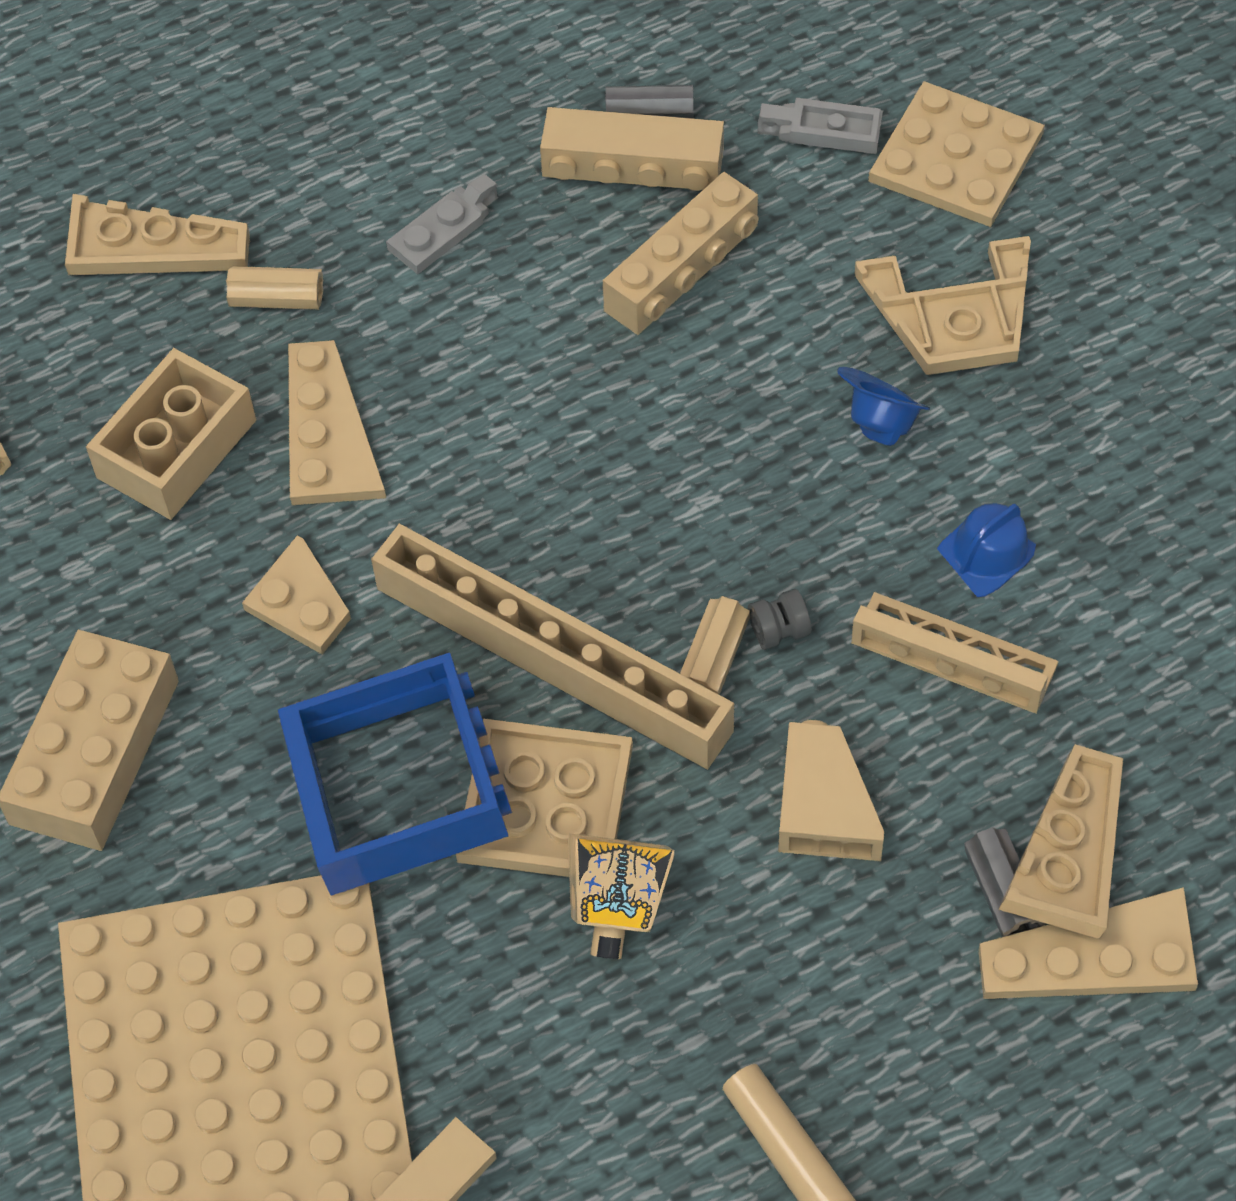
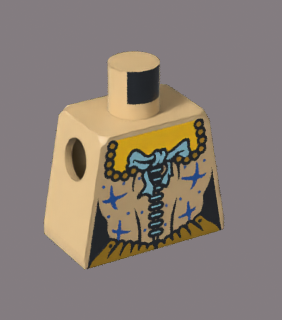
M569 833L571 918L577 924L594 926L591 955L609 959H622L625 930L650 932L675 850L660 844Z

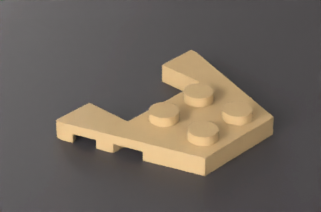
M1029 236L989 242L988 256L995 280L907 293L896 256L855 262L856 279L926 375L1018 361L1031 244Z

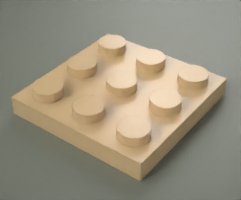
M923 81L871 168L868 181L991 227L1044 133L1045 125Z
M483 719L487 735L480 737L479 742L481 747L491 745L500 774L491 776L493 787L503 784L512 810L511 814L503 816L509 836L457 853V863L570 877L569 833L617 839L633 748L632 737ZM473 774L465 809L482 804Z

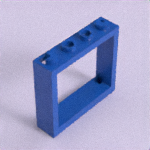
M450 652L277 709L317 867L331 896L509 836L503 816L511 814L512 810L503 784L493 787L491 776L500 774L491 745L481 747L478 739L487 735V731L479 707L476 706L469 709L466 701L475 697L468 672L457 673ZM449 698L482 804L340 851L312 743Z

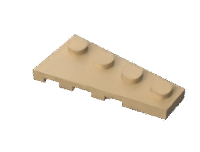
M73 194L65 266L68 275L228 271V268L232 266L248 267L250 233L247 223L192 214L187 219L171 216L169 210L152 207L150 212L128 209L127 203L108 200L107 205L89 202L88 196Z
M335 341L288 344L291 504L301 505L386 498L385 489Z
M1076 744L1073 746L998 910L1099 939L1107 929L1123 758Z
M1184 887L1109 908L1107 929L1099 939L1049 924L983 942L979 945L984 999L1196 991L1198 986Z

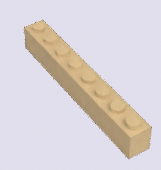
M398 524L371 559L377 590L707 770L734 732V703L401 524Z

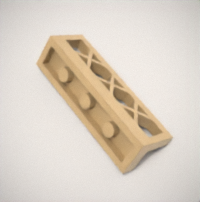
M876 592L873 593L867 607L860 606L853 620L852 644L1036 714L1058 666L1057 660ZM880 608L885 611L896 614L899 616L900 620L889 615H886L884 613L878 612V609ZM910 620L917 622V624H911ZM933 628L938 631L944 632L946 637L929 631V629ZM955 637L960 638V639L965 640V641L958 642ZM979 645L983 648L989 649L992 654L976 649L974 647ZM1002 655L1010 658L1005 660ZM1026 663L1042 669L1043 673L1021 666V664Z

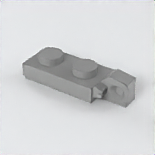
M796 98L795 103L784 104V106L762 103L758 119V134L779 136V140L789 141V143L876 154L883 111L878 108Z
M483 174L469 183L466 190L460 186L454 192L451 191L386 241L387 250L418 275L483 224V219L489 214L487 206L498 198L497 183Z

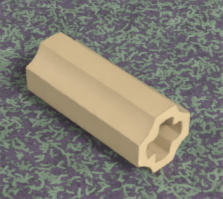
M240 266L228 268L226 282L229 307L319 310L323 295L322 269Z
M721 596L719 599H710L680 674L720 695L750 619V611L734 599Z

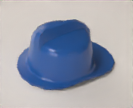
M839 367L837 369L838 374L853 386L851 418L860 426L862 433L871 440L888 446L894 445L900 436L907 435L911 430L921 409L930 410V407L915 402L898 388L866 372L849 367Z
M993 503L984 504L972 510L965 521L950 533L937 549L977 597H983L998 590L1020 569L1026 566L1034 556L1036 544L1027 538V529L1021 517L1019 506L1012 504L1008 507Z

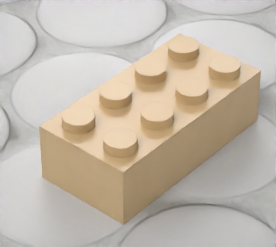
M77 630L0 791V808L9 825L95 850H103L179 682L170 654Z

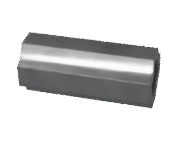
M693 85L606 86V112L694 119Z
M993 827L983 830L965 842V852L1001 936L1005 937L1045 926L1043 922L998 910L1020 863L1006 828L995 829Z

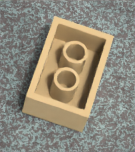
M173 348L86 446L96 478L172 520L256 422L249 388Z

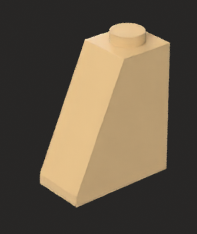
M807 720L802 723L789 722L778 852L881 861L884 830L841 727L831 726L818 720Z

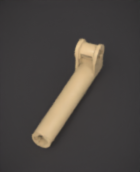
M751 1064L742 1068L725 1082L722 1090L798 1201H856L757 1064Z

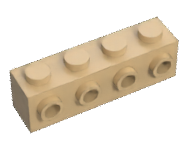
M548 107L540 146L542 177L561 180L575 179L599 181L602 183L636 184L648 187L685 188L694 191L704 190L721 173L724 152V121Z
M721 173L602 280L604 312L639 335L653 321L659 319L666 309L680 296L691 290L695 283L713 266L719 264L726 254L739 242L752 234L759 220L757 216L758 194L727 173Z

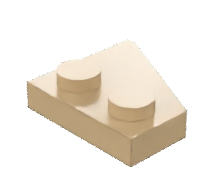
M298 535L242 602L246 612L322 655L351 619L346 605L304 539Z

